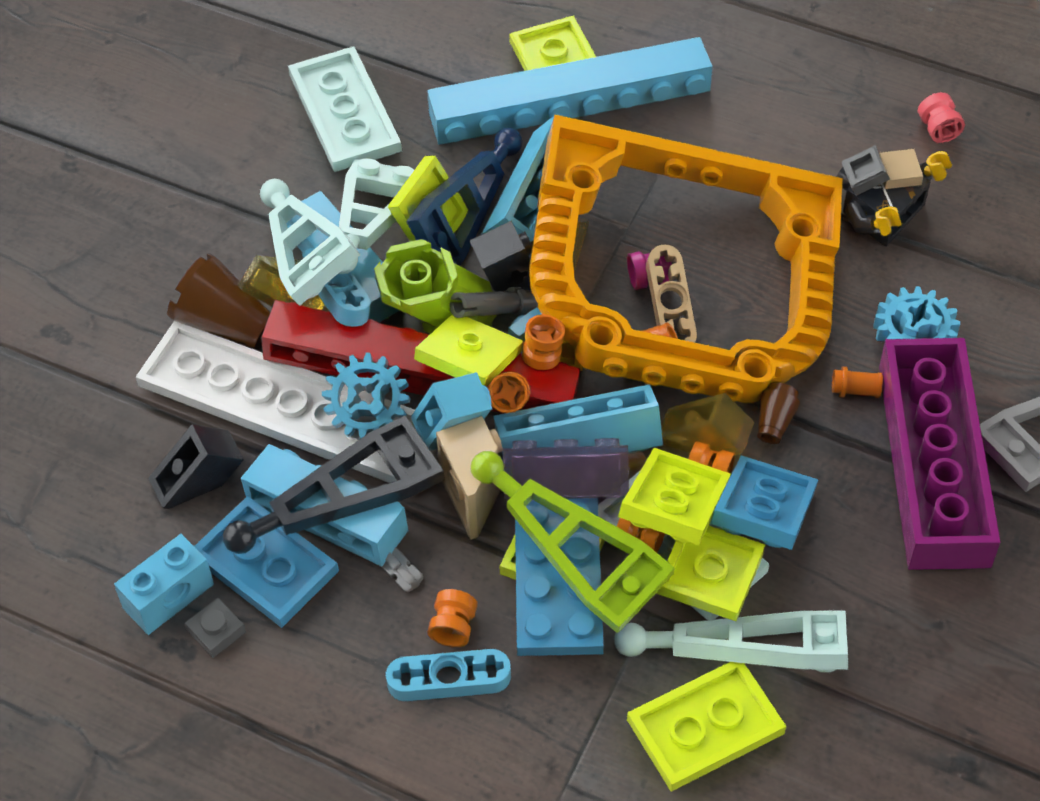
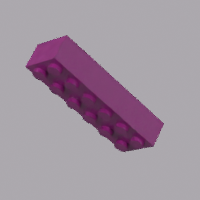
M965 338L885 339L879 370L883 375L882 391L908 570L992 568L1001 542Z

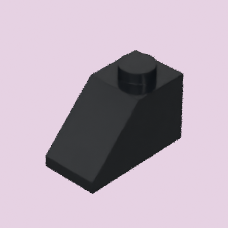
M192 424L148 479L162 508L170 509L221 487L243 462L244 458L229 430Z

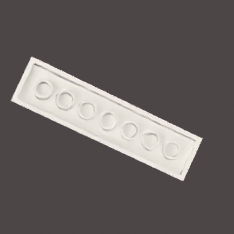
M173 322L136 375L139 387L329 460L360 439L359 431H356L351 438L346 437L344 434L346 425L344 424L336 429L331 422L337 415H327L324 412L323 408L332 403L322 396V391L332 390V386L326 381V376L304 368L264 360L262 352L182 323ZM344 385L340 396L341 407L348 397V387ZM361 391L359 394L361 401H365L367 404L372 403L374 400L371 393ZM385 399L384 406L388 410L392 401ZM400 405V408L405 411L406 417L415 428L411 419V415L415 410ZM361 416L357 420L354 419V421L363 423L376 420L374 416ZM438 449L432 450L431 453L436 459L438 457ZM377 451L352 468L388 483L397 481Z

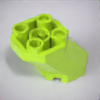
M422 239L393 245L386 252L385 261L382 264L379 261L374 268L375 279L382 302L421 320L423 330L431 334L452 315L450 302H462V300L451 299L454 293L493 292L489 281L455 264L448 250L441 247V252L431 248V243ZM497 315L469 316V318L492 327V321Z

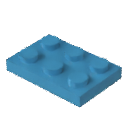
M741 455L714 509L711 524L722 527L724 531L730 534H744L762 540L768 546L775 548L784 547L792 550L814 496L818 479Z
M247 496L194 547L207 559L211 574L282 628L339 572L338 563L297 532L286 535L281 527L258 537L254 547L247 553L235 554L229 551L224 545L223 533L230 523L238 520L251 523L270 513Z

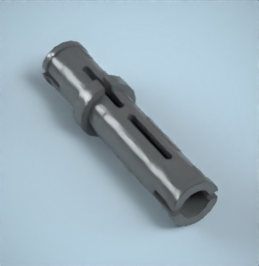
M510 287L506 291L457 292L452 295L451 299L462 300V302H450L451 313L457 318L501 314L511 315V317L516 318L529 313L538 306L531 290H524L521 287Z

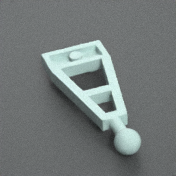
M373 159L354 160L345 177L339 228L349 237L356 249L367 250L396 222V219L387 206L383 209L354 203L355 190L394 198L413 173V168L379 164L378 161ZM351 221L368 224L363 230L350 227ZM358 257L353 261L349 269L338 274H348L353 271L357 266Z
M270 179L262 185L260 197L266 206L275 208L269 213V220L279 276L290 297L300 306L306 300L318 295L323 286L338 273L349 269L353 261L360 254L349 237L338 226L293 195H290L289 188L285 182L280 179ZM295 215H299L301 218L288 228L287 222ZM317 229L328 236L323 243L295 265L292 250Z
M795 611L738 617L736 622L726 618L674 624V631H645L639 624L627 623L614 636L617 650L628 657L638 656L646 648H673V656L795 669H815L819 672L848 669L845 611ZM803 632V647L743 642L745 637Z

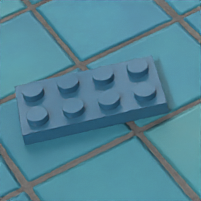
M598 498L567 499L598 516ZM534 500L526 506L549 535L566 519ZM515 519L517 656L603 654V621L582 603ZM580 527L560 549L590 586L596 590L601 585L599 537Z

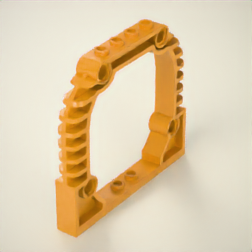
M555 114L547 138L537 203L538 213L529 268L531 292L538 303V309L541 314L554 316L563 323L565 327L564 341L576 347L575 358L586 369L605 373L610 377H624L643 381L648 385H662L681 389L690 394L700 393L719 397L728 402H757L761 399L762 392L768 388L770 383H786L791 377L806 371L818 359L828 342L832 326L834 260L840 246L843 178ZM620 166L760 196L759 208L779 230L775 241L776 251L782 258L791 263L788 329L786 334L775 343L746 339L736 343L730 350L633 330L627 319L617 311L590 304L575 281L573 251L578 215L586 214L592 210L601 183L616 177Z

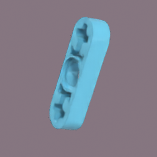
M317 247L307 250L304 254V258ZM351 272L348 274H337L323 286V289L318 294L339 323L346 326H360L369 320L371 300ZM330 285H339L343 287H333Z
M496 649L400 657L392 661L386 670L388 691L395 699L400 701L498 693L504 690L511 680L509 658L502 651ZM488 665H495L496 677H488L486 672ZM467 666H473L474 680L468 681ZM444 667H455L461 673L460 678L451 684L440 682L436 676ZM424 670H429L430 684L425 685ZM405 672L410 673L411 676L410 685L403 686L401 683L402 673Z

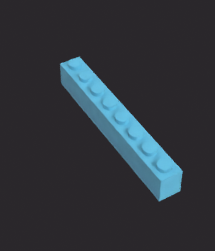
M697 37L427 90L429 115L438 145L458 142L465 139L493 135L503 128L521 129L541 125L555 114L576 118L708 92L711 89L713 66L701 38Z

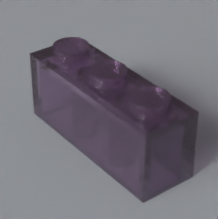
M618 438L595 439V446H578L577 439H559L553 441L554 447H537V441L519 440L512 441V448H503L504 471L522 486L531 479L566 499L625 498L629 491L628 445H620ZM504 493V499L508 501L510 497Z

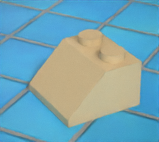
M482 416L436 432L439 464L444 470L445 480L442 482L470 540L479 536L500 492V489L493 483L482 484L471 473V462L478 453L492 451L498 454L503 451L497 431L495 429L489 430Z

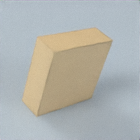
M914 149L880 153L890 180L883 183L885 189L922 185L923 174Z

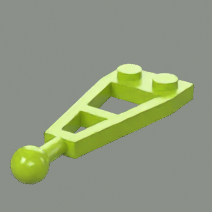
M482 451L473 458L470 468L474 478L481 481L482 484L493 483L510 497L507 501L509 512L582 603L616 633H619L674 574L675 567L642 540L531 479L522 486L504 471L503 461L495 452ZM532 500L566 518L550 535L527 509L526 506ZM580 527L630 554L596 590L590 586L560 549Z

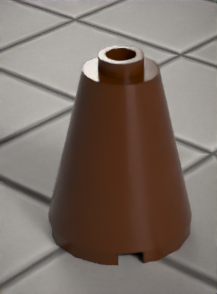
M207 253V260L203 257L198 258L178 283L175 290L180 292L181 295L177 304L170 300L167 315L175 322L258 350L262 346V335L271 312L217 257Z

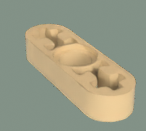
M659 245L650 252L646 261V272L657 326L666 323L664 319H671L667 322L674 328L673 319L684 315L685 318H680L677 323L679 332L683 335L687 334V337L684 339L685 341L695 343L697 332L682 256L671 245ZM660 256H665L666 262H673L668 270L669 281L662 283L665 278L662 266H655ZM666 291L676 292L681 297V306L674 310L667 309L661 303V294Z

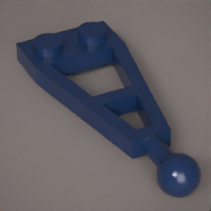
M508 127L498 131L494 138V150L480 152L420 202L406 221L416 240L422 239L431 243V248L441 252L440 247L450 251L453 262L459 266L462 264L472 246L470 240L476 237L504 176L501 163L507 156L517 154L522 148V136L516 129ZM483 171L485 176L478 189L473 178ZM459 191L468 212L455 237L440 206Z

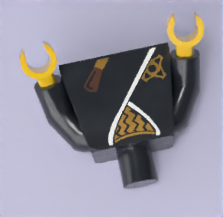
M944 151L933 153L927 158L925 163L919 164L923 174L922 185L885 189L882 183L858 195H855L845 170L842 168L837 177L843 178L842 189L846 190L843 212L857 234H870L887 247L925 206L930 180L932 178L936 181L945 179L947 175L945 169L952 167L948 154Z

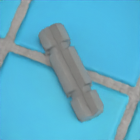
M395 547L392 553L389 552L386 562L382 568L391 578L397 577L395 582L405 592H410L420 585L423 575L413 564L408 566L410 564L408 558Z

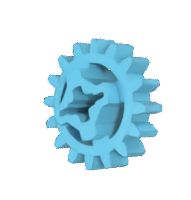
M916 286L914 293H909L902 287L898 297L888 293L886 302H880L873 325V328L877 329L876 340L957 338L960 321L955 319L958 311L956 308L947 309L949 302L947 297L939 301L935 299L936 291L933 289L925 295L922 294L920 286Z
M370 353L365 354L363 362H358L355 356L351 355L349 356L350 366L347 368L340 363L335 365L340 373L337 378L334 376L326 377V381L332 386V390L322 391V396L332 403L323 409L327 415H337L331 422L336 429L344 424L346 425L344 430L346 437L351 438L356 431H359L361 439L369 432L392 422L395 417L407 416L405 411L400 408V405L410 403L409 395L401 393L409 385L406 379L396 380L401 372L397 365L387 370L388 360L384 356L377 363H374ZM363 372L376 373L372 378L357 376V374ZM344 385L348 387V397L341 407L340 396ZM391 387L392 402L387 410L384 406V400ZM365 390L367 393H371L374 399L373 402L367 404L365 401H361L360 392ZM361 416H374L376 419L375 421L365 423L354 421V419L357 420Z

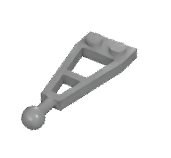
M1040 397L1004 409L980 424L984 450L1025 492L1040 484V444L1018 423L1040 416Z

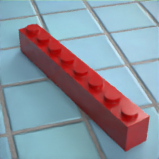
M275 300L262 335L264 360L335 376L340 374L335 365L340 363L347 368L350 366L349 356L354 355L358 362H363L365 354L370 353L374 363H377L384 356L388 360L387 370L396 365L399 367L401 372L396 380L406 379L409 386L402 391L425 396L433 383L455 378L414 359L415 348L430 334L417 332L412 328H399L381 324L372 319H369L360 326H346L336 321L330 311L318 310L303 305L299 306L296 302L287 303ZM520 353L500 374L516 372L528 381L531 391L530 397L525 406L517 410L520 411L574 400L581 368L559 362L552 369L537 370L528 366L522 358V353ZM363 372L357 374V376L372 378L376 373ZM491 405V411L499 412Z

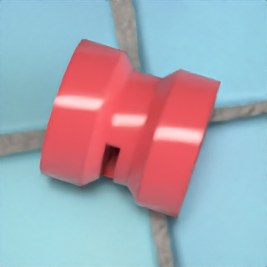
M943 92L932 94L924 99L918 107V114L922 122L928 125V133L934 142H949L958 137L964 130V120L960 113L955 110V104L949 94Z

